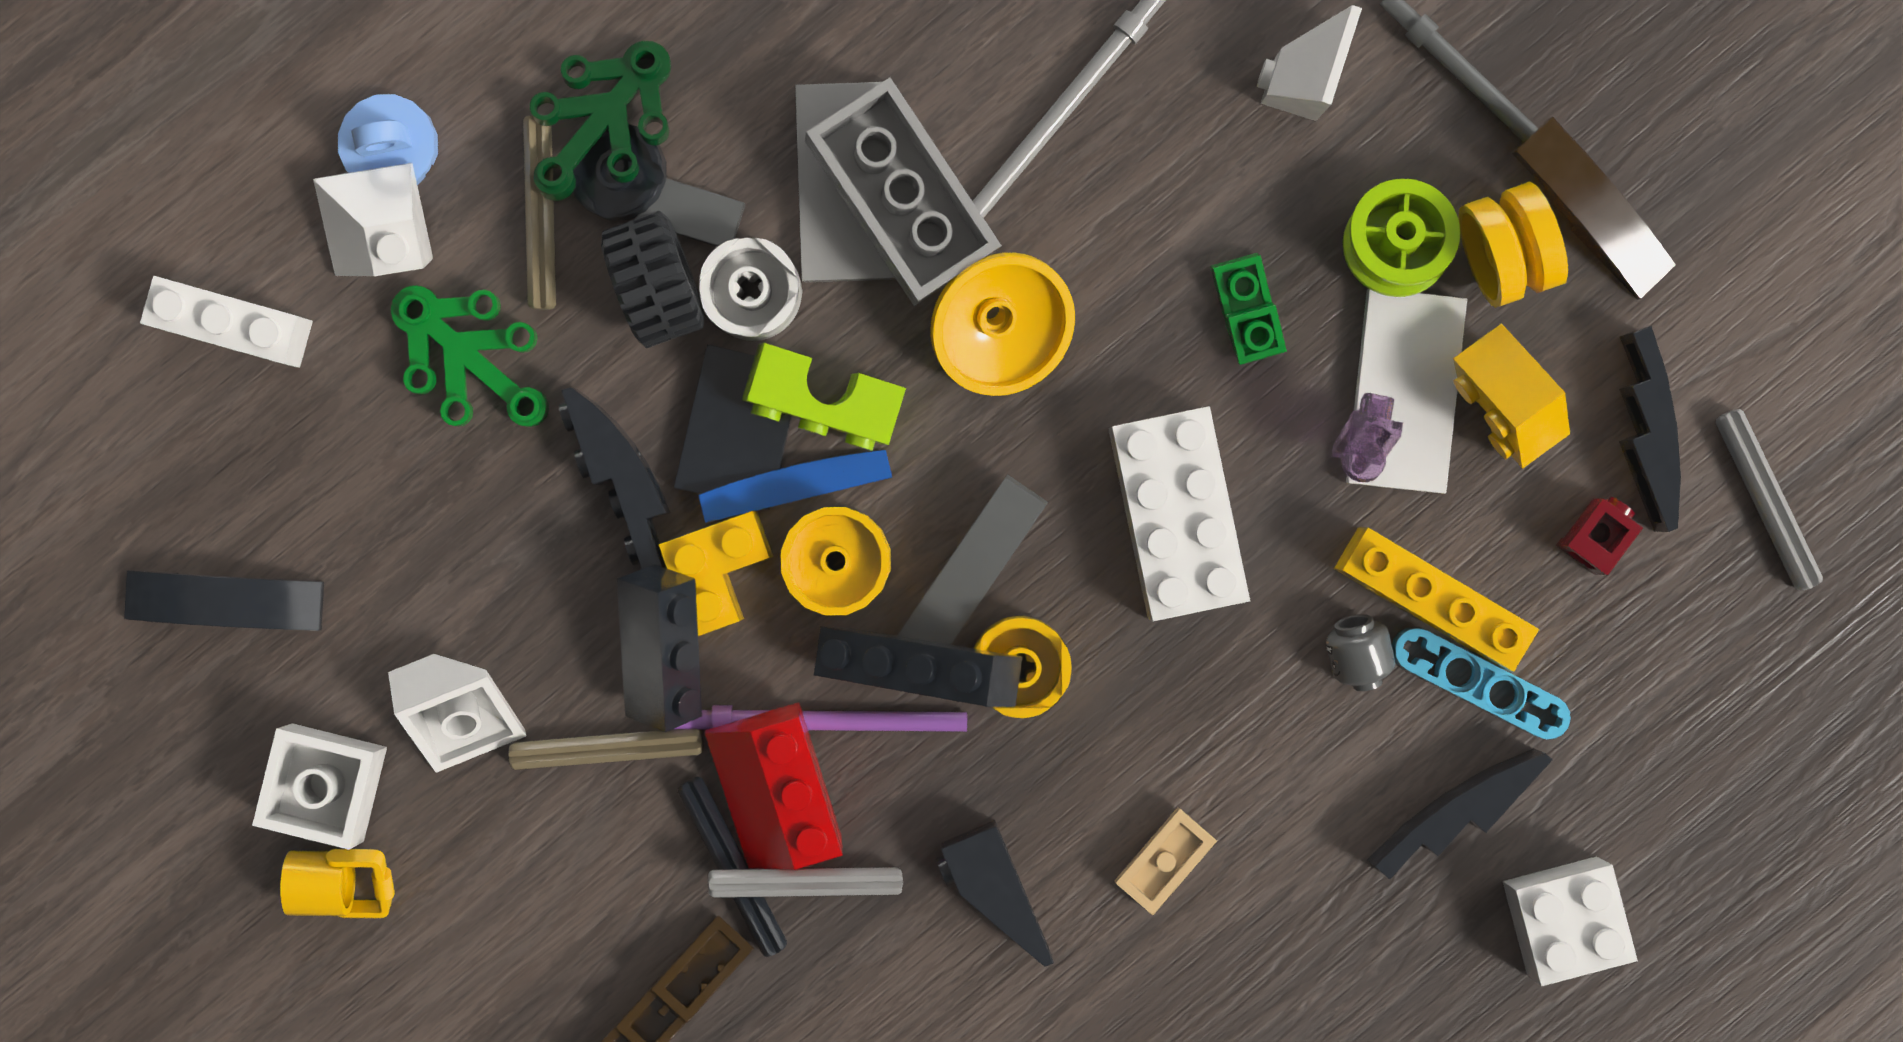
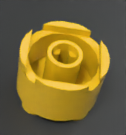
M1028 616L1007 617L989 626L977 640L974 649L1015 656L1018 653H1025L1027 661L1034 662L1035 664L1034 669L1026 670L1024 679H1019L1016 706L992 707L1001 714L1014 718H1029L1040 715L1055 705L1068 688L1072 670L1068 648L1058 633L1045 622Z

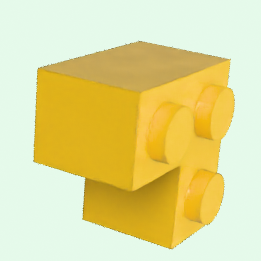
M1502 323L1453 358L1457 378L1453 380L1456 389L1469 404L1477 401L1487 412L1484 418L1492 432L1488 435V438L1495 450L1504 459L1512 456L1523 469L1570 435L1565 392Z
M757 511L739 515L659 544L667 569L695 578L698 636L744 619L728 573L773 557Z

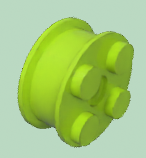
M1393 179L1380 183L1361 198L1348 220L1343 235L1345 260L1353 275L1364 286L1376 293L1391 297H1407L1421 293L1431 287L1441 277L1455 257L1460 243L1459 220L1449 200L1439 190L1427 183L1413 179ZM1397 234L1402 235L1406 240L1401 239Z

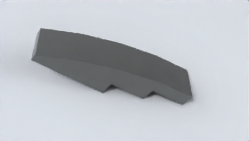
M1007 474L897 636L951 645L1048 502Z

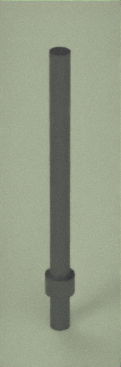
M1383 0L1379 4L1407 30L1404 36L1417 48L1422 45L1523 142L1538 129L1436 31L1439 26L1426 13L1420 16L1405 0Z

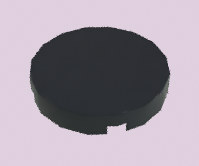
M629 124L632 152L636 156L639 165V172L632 181L621 183L614 180L610 175L607 166L608 157L612 153L609 128L573 170L576 178V186L573 193L576 199L591 213L610 221L630 220L644 213L658 200L666 182L667 162L661 146L649 145L644 142L638 127L633 124ZM622 159L616 163L614 169L618 172H625L630 169L632 163L629 160Z

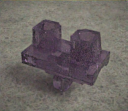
M1364 393L1359 410L1352 412L1349 420L1333 444L1332 457L1341 458V466L1345 474L1352 480L1367 483L1375 480L1383 472L1386 465V457L1401 437L1403 422L1391 420L1394 399L1392 397Z

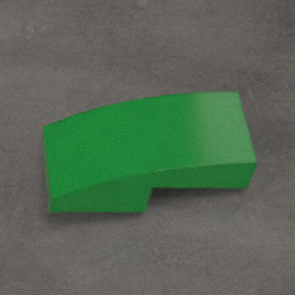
M1254 253L1211 265L1216 291L1238 364L1241 365L1287 352L1277 308L1271 300L1261 255Z

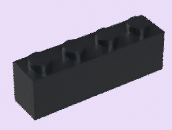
M820 626L814 676L985 707H1015L1022 657L855 628Z

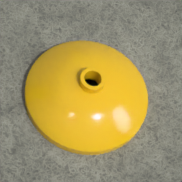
M1021 253L989 255L967 267L951 279L942 290L931 318L932 347L944 371L951 379L965 389L990 396L1017 393L1043 380L1060 363L1072 340L1075 326V309L1067 285L1055 270L1043 261ZM999 307V312L994 318H986L990 309Z

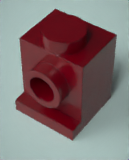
M1610 497L1608 501L1604 498H1597L1590 502L1566 536L1561 538L1556 546L1593 574L1608 576L1642 531L1643 527L1632 520L1635 512L1614 497ZM1598 523L1605 529V537L1600 542H1596L1591 536V531Z

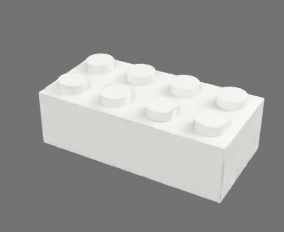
M1210 406L1110 427L1109 434L1148 619L1158 621L1249 602L1250 597Z

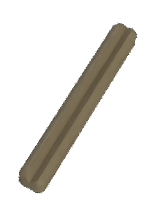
M531 115L523 120L527 296L529 308L534 310H550L556 306L554 201L540 194L534 182V170L541 160L552 157V125H539ZM553 169L546 172V180L553 181Z
M674 729L668 732L649 731L515 742L509 746V762L512 769L518 770L699 755L703 752L704 742L701 729Z

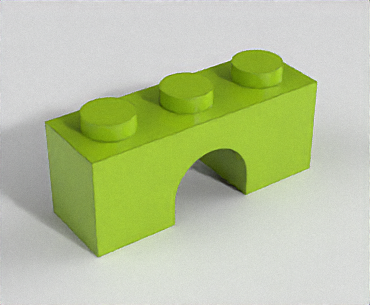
M767 343L758 344L741 400L753 404L752 414L778 422L782 413L800 419L799 429L826 436L828 428L847 433L845 443L873 451L875 443L889 445L906 388L864 374L854 373L851 374L845 394L832 404H823L811 395L807 386V374L812 358Z

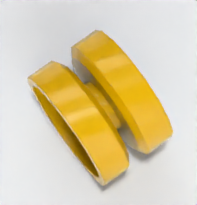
M1527 182L1502 192L1499 204L1487 196L1460 207L1458 217L1460 235L1468 263L1481 292L1494 308L1524 298L1526 285L1536 293H1540L1566 283L1568 263L1563 237L1556 217L1538 186L1532 182Z
M823 507L804 515L789 530L781 549V574L789 592L805 608L822 615H848L866 607L883 590L891 571V549L883 530L868 515L848 507ZM838 551L844 555L845 565L842 569L834 571L827 566L829 561L826 559L831 552Z

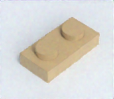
M1177 807L1114 881L1149 913L1154 915L1217 840L1182 809Z

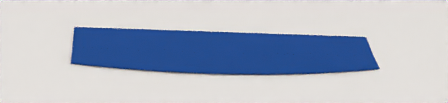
M886 450L827 458L770 471L713 489L698 496L704 520L707 523L892 478Z

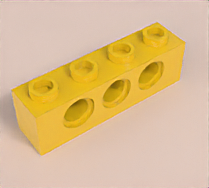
M1369 527L1357 528L1334 567V570L1504 670L1512 672L1516 670L1539 631L1535 626Z

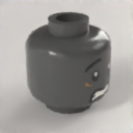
M1365 614L1353 615L1339 620L1334 625L1335 629L1326 638V647L1334 678L1342 684L1352 685L1356 691H1369L1380 687L1383 683L1382 679L1390 675L1395 668V658L1387 626L1379 621H1373L1372 616Z

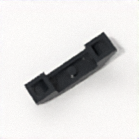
M127 570L124 619L202 626L319 631L322 630L324 582Z

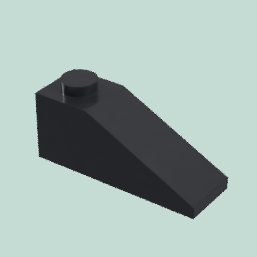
M994 820L942 842L941 850L944 856L937 858L936 861L946 885L949 886L956 883L959 893L964 899L1044 967L1053 964L1052 953L996 821Z

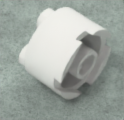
M737 238L726 241L711 252L701 268L699 292L703 309L718 327L735 338L760 341L773 337L789 326L799 310L802 298L799 274L787 254L780 247L766 239ZM747 279L751 283L756 282L758 279L762 280L758 285L761 295L757 299L750 296L745 298L744 301L740 299L744 294L743 289L740 287L744 280Z

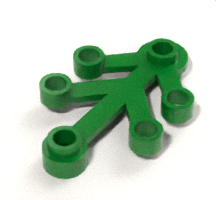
M409 286L396 294L391 305V315L394 323L399 329L405 331L408 336L410 367L406 369L403 376L406 388L413 393L426 394L432 391L436 385L435 372L429 367V334L443 347L446 400L441 405L440 413L442 419L447 424L464 426L473 416V407L467 400L465 367L507 402V412L513 422L525 427H534L541 424L549 412V403L546 396L534 388H520L479 352L498 349H512L520 353L529 352L537 343L535 329L526 323L516 322L510 325L508 329L456 332L442 319L473 315L480 320H492L500 312L501 304L499 298L488 290H478L470 297L438 299L431 290L425 287ZM484 296L490 297L493 304L492 309L486 314H480L476 308L477 301ZM414 301L421 302L423 306L422 315L416 319H411L407 313L409 304ZM518 329H526L530 335L528 343L521 347L516 346L513 341L514 333ZM418 370H424L428 376V381L422 388H416L412 382V376ZM525 397L531 398L534 402V410L528 416H523L518 411V403ZM460 402L465 408V414L460 420L455 421L449 415V408L453 403Z

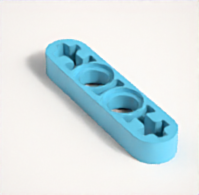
M1415 627L1406 628L1400 631L1393 639L1392 649L1395 662L1406 671L1534 736L1543 739H1556L1568 729L1571 717L1566 703L1541 688L1427 630ZM1420 636L1423 639L1421 647L1438 656L1440 646L1446 649L1436 662L1433 676L1428 673V670L1434 664L1417 657L1411 663L1407 661L1409 652L1403 649L1406 641L1415 642ZM1456 658H1464L1470 664L1472 671L1468 682L1461 686L1452 685L1446 678L1447 665ZM1506 680L1512 684L1515 690V697L1509 706L1497 708L1490 701L1489 692L1494 683ZM1527 692H1532L1533 695L1526 701ZM1525 702L1542 709H1547L1551 703L1553 705L1551 714L1557 717L1554 725L1545 724L1542 729H1539L1540 719L1525 711L1521 712L1520 720L1516 719L1515 715L1524 707Z

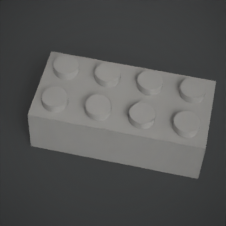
M890 77L806 132L805 143L913 306H916L946 286L951 279L970 265L986 256L994 254L1002 246Z

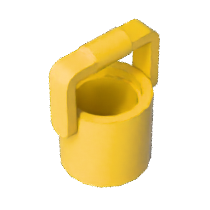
M333 849L330 851H289L282 867L280 883L281 904L286 915L384 918L389 914L395 891L391 870L386 866L385 856L381 851L374 849ZM355 867H372L371 877L377 900H354Z

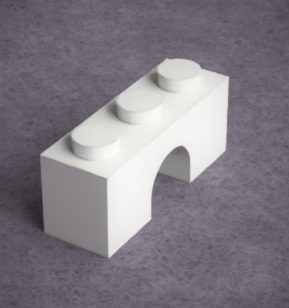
M153 276L140 324L299 368L313 323L312 320L157 276Z

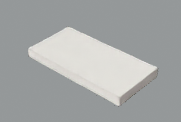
M1367 289L1346 483L1446 494L1457 389L1453 382L1457 378L1453 358L1462 352L1467 298L1421 293L1407 297H1391Z

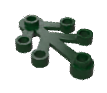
M640 41L631 45L626 50L623 58L588 62L586 58L580 55L569 56L562 62L561 74L564 82L570 88L582 89L588 86L591 81L621 80L611 92L557 99L552 93L541 92L531 99V114L534 120L542 126H551L563 119L590 116L556 157H547L537 164L534 170V182L542 196L549 200L559 201L572 194L576 186L573 170L608 128L612 151L607 160L610 175L614 180L621 183L630 182L637 176L639 165L631 148L626 106L639 90L644 113L638 122L641 138L649 145H660L667 140L670 129L666 117L662 114L659 86L670 75L671 60L663 46L653 41ZM643 58H652L655 61L653 66L648 69H641L637 64ZM580 66L585 68L584 74L579 78L568 76L569 71L573 67ZM550 103L554 105L553 111L548 115L537 113L538 108L542 104ZM652 122H658L663 126L662 130L657 134H648L645 129ZM626 159L631 161L630 169L625 172H618L614 169L619 160ZM556 168L562 171L560 178L555 181L545 179V174L550 169Z

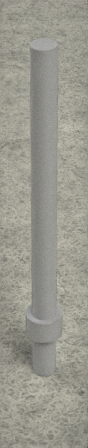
M1140 0L1131 12L1126 10L1113 25L1114 33L972 201L983 218L1130 43L1135 45L1148 30L1146 24L1166 0Z

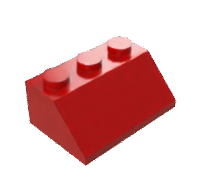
M799 702L705 730V736L748 868L796 870L843 856L841 832Z

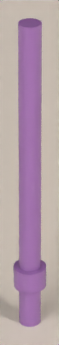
M713 705L712 710H702V717L674 729L707 730L771 710H733V705ZM802 711L808 730L967 732V712Z

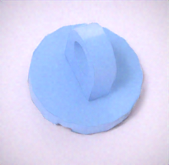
M396 94L374 95L358 102L345 115L338 132V153L348 173L413 163L418 185L426 177L431 165H434L437 158L438 134L431 118L413 101Z

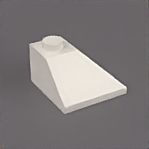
M1354 5L1348 7L1282 47L1274 61L1266 59L1257 83L1258 88L1265 90L1260 104L1317 121L1332 104L1362 8Z
M413 163L313 179L335 276H380L423 269L433 259Z
M432 654L388 672L394 715L436 773L526 737L524 727L485 669Z

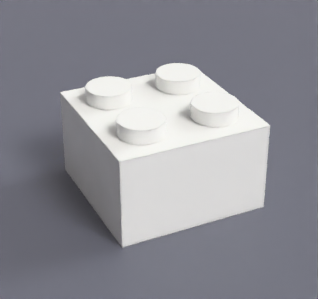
M293 723L276 728L252 826L348 850L361 844L365 839L387 747Z
M1596 856L1503 881L1527 975L1540 986L1638 961L1612 864Z

